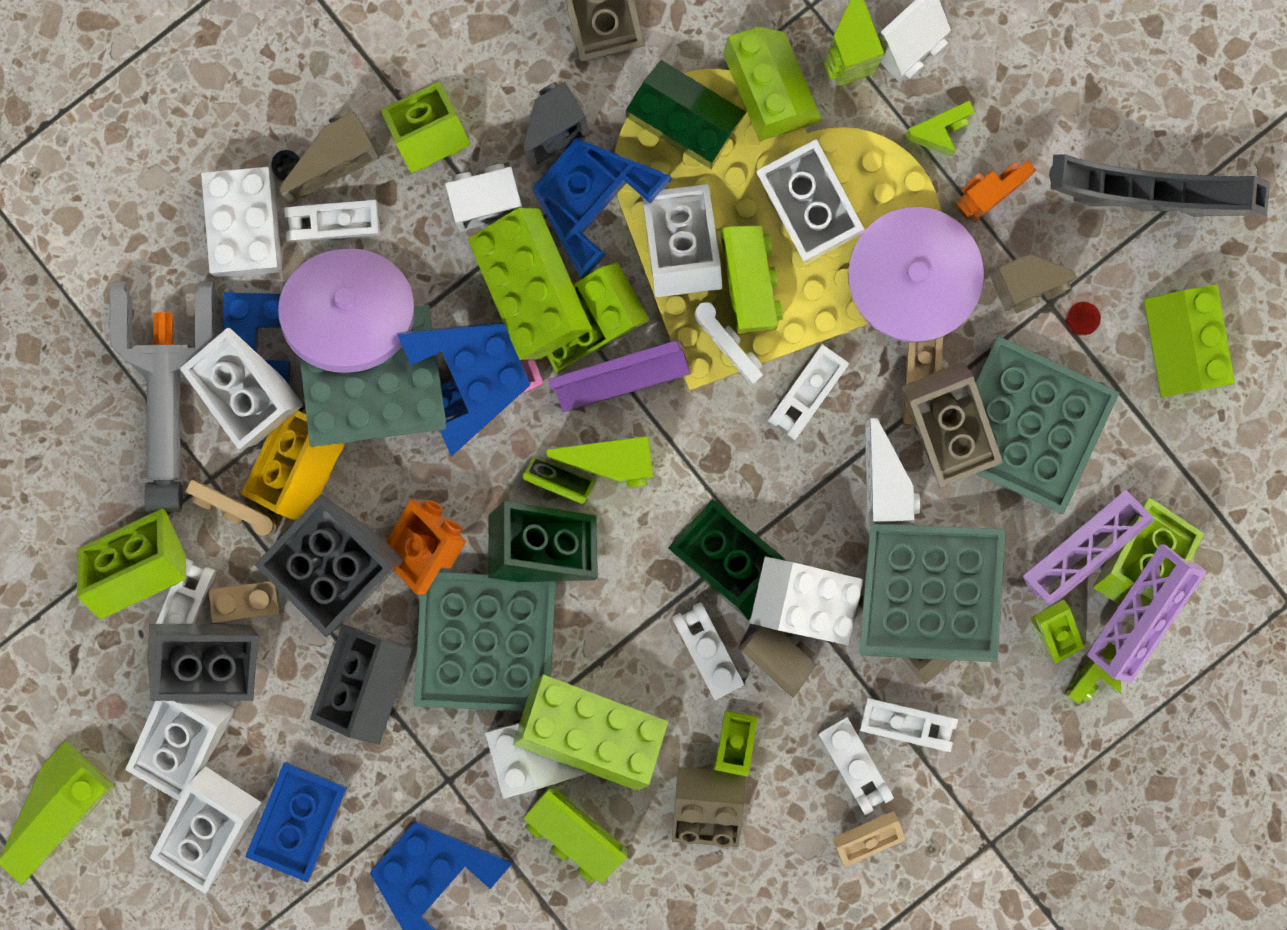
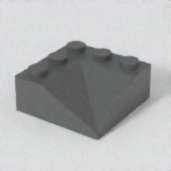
M321 494L259 559L255 566L327 637L347 621L401 565L404 559L380 535Z

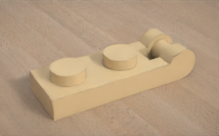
M190 481L186 492L194 496L191 502L208 510L211 509L212 505L224 510L222 517L239 525L244 520L253 525V530L258 535L271 536L277 531V522L271 516L199 481Z

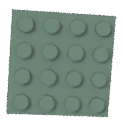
M429 305L414 307L415 315L411 331L432 329ZM401 347L391 358L378 366L351 373L326 371L300 358L311 447L447 429L436 354L410 365L403 347Z
M996 336L975 382L1003 463L976 473V475L1055 512L1064 514L1120 392L1000 336Z
M871 524L859 647L860 655L998 662L1006 529Z
M438 572L426 594L420 595L414 706L523 712L533 681L543 674L551 677L556 581L513 582L488 578L487 574Z

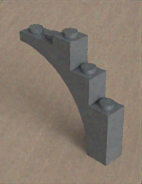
M1066 154L1053 155V164L1049 172L1050 189L1073 196V201L1090 207L1127 206L1141 212L1179 211L1193 217L1267 216L1270 182L1256 176H1211L1145 171L1100 164Z

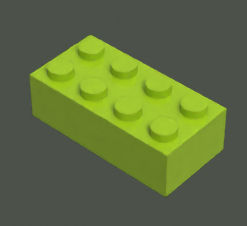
M517 208L467 239L519 360L541 359L592 330L539 208Z
M543 674L532 683L513 745L639 791L650 784L668 721Z

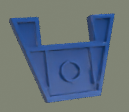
M576 138L535 184L532 190L579 276L583 279L589 275L606 255L583 232L626 183L629 184L651 204L673 178L668 174Z
M503 322L396 333L410 365L442 352L468 411L446 420L447 429L440 430L451 457L530 386V382Z
M415 821L370 874L402 930H436L422 915L464 867L491 889L513 862Z

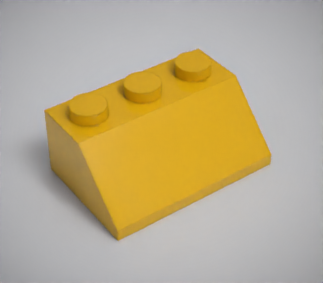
M296 411L267 436L241 495L277 514L296 521L321 495L324 486L329 481L337 458L343 451L344 443L311 447L307 416L301 411Z

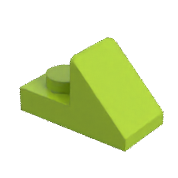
M967 101L909 128L905 135L908 141L953 156L956 150L947 129L954 133L970 125L968 120L972 118L975 111L970 101Z
M1064 599L1050 607L1048 606L1031 618L1033 626L1055 664L1085 649L1071 609Z
M1107 643L1100 654L1109 663H1111L1116 655V646L1112 643ZM1090 659L1065 691L1064 695L1077 704H1080L1083 700L1088 702L1099 688L1096 685L1098 680L1102 681L1116 693L1122 694L1121 680L1113 679Z
M725 710L715 757V770L749 776L758 717Z

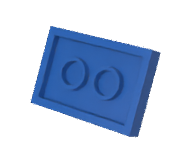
M284 762L245 857L308 883L345 795L347 786Z

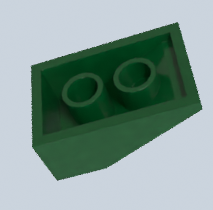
M714 499L709 502L668 547L674 555L748 621L752 616L764 558L770 557L786 561L784 557Z
M503 501L488 515V578L513 582L596 580L598 578L597 515Z

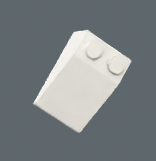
M940 0L913 1L880 32L878 38L884 51V56L880 63L898 82L905 75L911 79L924 67L921 61L929 53L935 57L947 46L948 41L946 38L951 29Z
M709 184L662 190L651 204L643 198L655 297L722 289L721 264Z
M226 328L180 368L238 450L258 444L304 406L286 380L230 328Z
M871 418L865 422L867 522L913 521L914 514L920 513L919 493H914V486L878 418Z
M155 701L125 770L179 801L187 784L207 764L229 723L234 708L222 701Z
M520 722L491 729L485 733L503 799L588 774L585 771L514 746L513 742Z
M205 766L184 789L150 859L206 894L245 834L262 802Z

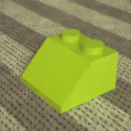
M440 81L380 109L411 174L418 170L426 169L434 162L449 155H455L471 145Z

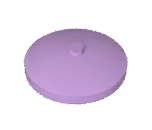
M908 207L894 210L874 221L858 239L848 266L850 294L861 316L878 332L905 342L931 341L955 330L974 310L983 287V262L973 237L954 218L938 210L924 207Z
M349 248L327 251L301 264L291 274L282 289L278 314L286 342L301 359L326 371L351 373L378 366L399 351L402 345L396 333L412 330L415 309L411 287L397 266L376 253Z

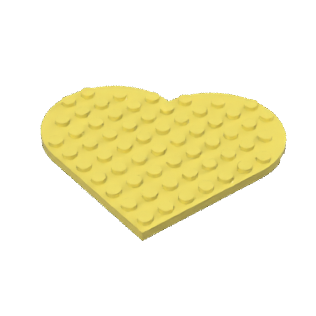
M701 69L684 73L746 111L730 70ZM746 111V115L712 169H709L628 118L626 119L617 140L615 154L670 175L673 179L663 190L709 184L721 264L722 289L655 297L643 198L627 183L617 193L621 210L671 342L677 340L683 343L691 375L684 376L689 391L739 373L737 368L695 319V312L699 304L711 303L716 309L715 319L724 329L730 326L736 333L721 243V232L724 227L762 226L763 234H769L771 240L772 254H767L769 268L775 267L777 287H773L772 292L774 301L780 300L783 320L777 321L778 327L775 330L738 335L741 342L737 345L746 355L751 351L761 364L869 325L857 310L848 284L850 257L861 235L805 264L756 171L817 139L865 231L878 218L894 210L908 207H924L941 212L937 193L930 178L909 152L882 135L848 127L827 128L807 133L803 127L759 141Z

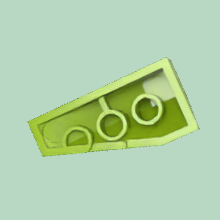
M67 740L42 765L0 855V866L21 886L115 787L110 780Z

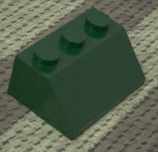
M660 60L646 77L626 109V118L709 169L713 168L746 115V111L663 60Z

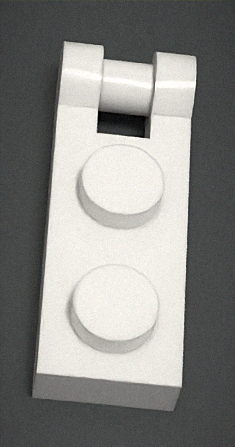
M377 200L284 208L285 219H288L289 231H286V242L295 243L309 240L380 235ZM310 217V229H302V218Z
M711 303L699 304L695 312V319L748 383L751 386L754 385L763 376L759 371L763 368L761 362L751 351L747 355L737 345L741 342V339L730 326L724 329L715 319L716 309Z
M822 344L768 422L775 427L777 425L788 431L787 435L790 438L796 440L850 363ZM790 406L802 413L797 421L785 414Z
M186 558V580L171 586L156 624H195L207 592L215 578L216 570L207 566L205 569L194 565V561ZM188 578L199 581L195 590L185 587Z
M699 602L692 606L693 610L683 615L678 613L671 618L714 700H717L744 686V683L702 602ZM700 621L704 630L692 636L688 627Z
M866 697L859 731L951 752L953 742L950 739L953 729L957 728L958 719ZM931 724L940 725L937 738L928 736Z
M847 716L818 732L820 739L864 815L874 811L872 807L884 801L886 804L894 799ZM872 781L877 790L865 796L861 787Z

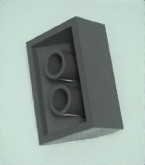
M556 82L549 84L539 91L540 97L535 99L523 145L528 164L531 168L569 147L576 138L581 140L589 135L586 116L566 82L559 86Z
M149 624L147 663L151 701H253L259 635L251 625Z
M343 624L310 720L349 738L380 745L405 668L408 665L412 648Z

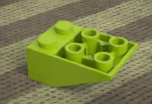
M618 262L600 267L573 284L592 330L547 355L556 373L621 339L650 321Z

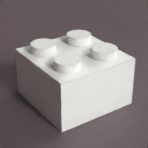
M496 164L485 168L484 174L472 176L471 172L461 173L452 176V182L445 183L454 220L460 232L492 224L515 209L523 208L512 167L505 168L504 164Z

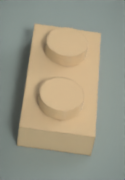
M271 581L208 590L212 623L281 614L278 589Z
M894 811L878 816L868 823L847 830L832 838L844 868L906 841Z

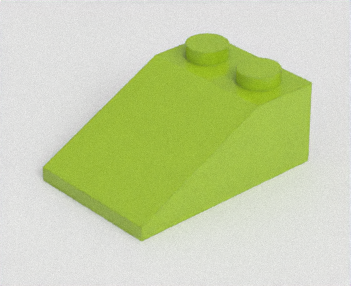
M648 436L546 450L547 457L550 460L618 483H627L628 489L648 486L647 480L654 479Z
M1150 497L1145 500L1142 506L1149 512L1154 521L1105 562L1093 586L1094 589L1118 605L1122 603L1160 544L1168 546L1185 561L1191 562L1204 536L1203 532ZM1138 513L1129 526H1133L1141 519ZM1167 557L1164 558L1159 566L1160 579L1169 577L1176 566ZM1153 586L1145 587L1140 594L1141 606L1150 605L1154 599Z

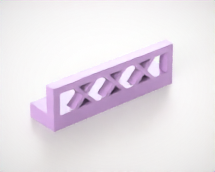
M1125 490L1024 574L1023 578L1027 587L1035 596L1039 595L1049 607L1054 605L1154 521L1153 517ZM1138 513L1141 516V519L1133 526H1121L1134 514ZM1114 532L1112 544L1107 548H1095ZM1088 554L1087 564L1082 569H1070ZM1062 576L1061 586L1049 595L1045 589Z
M1160 544L1087 653V656L1113 679L1133 682L1207 571L1197 563L1185 561L1168 546ZM1167 557L1176 566L1169 577L1160 579L1159 566L1164 558ZM1153 586L1154 599L1150 605L1141 606L1140 594L1145 587ZM1134 614V629L1131 633L1123 634L1122 621L1126 615ZM1115 642L1116 655L1111 663H1109L1100 654L1107 643Z

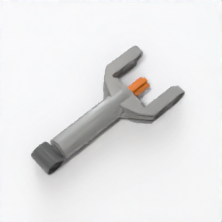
M126 281L111 283L110 346L147 380V479L154 482H146L144 503L146 512H155L161 508L166 512L182 511L181 482H174V480L181 478L180 380L185 375L180 368L216 338V290L214 281H199V287L195 293V348L189 345H173V313L158 312L153 313V345H134V349H132V297L129 294Z

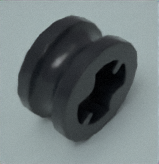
M281 150L272 158V171L282 181L289 175L284 170L281 173L279 171V167L283 165L282 159L288 158L291 162L295 160L296 164L300 160V157L290 150Z

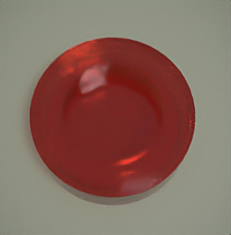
M1079 302L1067 311L1065 321L1067 328L1073 334L1087 336L1097 330L1100 325L1101 316L1099 310L1093 304Z

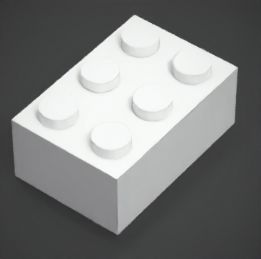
M817 139L756 171L805 264L865 233Z
M269 167L201 173L210 274L220 278L283 272L274 172Z
M765 557L750 624L849 645L863 579Z

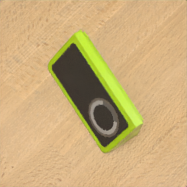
M537 457L531 459L523 474V480L582 505L586 504L594 482L590 479Z

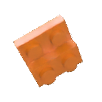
M1027 160L1021 166L1014 162L999 177L994 171L986 177L980 172L962 189L964 195L959 198L955 206L966 219L971 217L976 222L1026 182L1037 170Z
M410 500L386 540L404 559L395 570L396 574L415 594L420 595L426 594L441 568L451 569L467 542L460 535L463 530L462 527L450 519H445L441 515L443 508L432 500H426L425 502Z

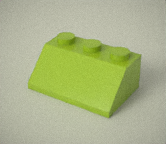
M864 0L849 1L833 36L831 45L828 48L827 61L823 62L829 80L835 79L838 87L875 74L884 56L883 48Z
M756 27L728 36L723 56L759 141L821 122L822 118L785 32Z
M762 226L722 228L721 243L736 334L744 335L777 329V321L783 320L780 300L774 301L772 288L777 287L775 267H768L767 254H772L769 234H763Z
M1218 284L1143 299L1160 398L1222 388L1235 384Z
M163 508L77 549V598L100 620L186 580V555L168 514Z
M552 785L545 790L523 818L528 822L525 828L538 839H541L543 836L554 844L551 850L564 861H567L568 858L572 859L579 865L576 871L590 883L596 880L602 884L627 858L628 849Z

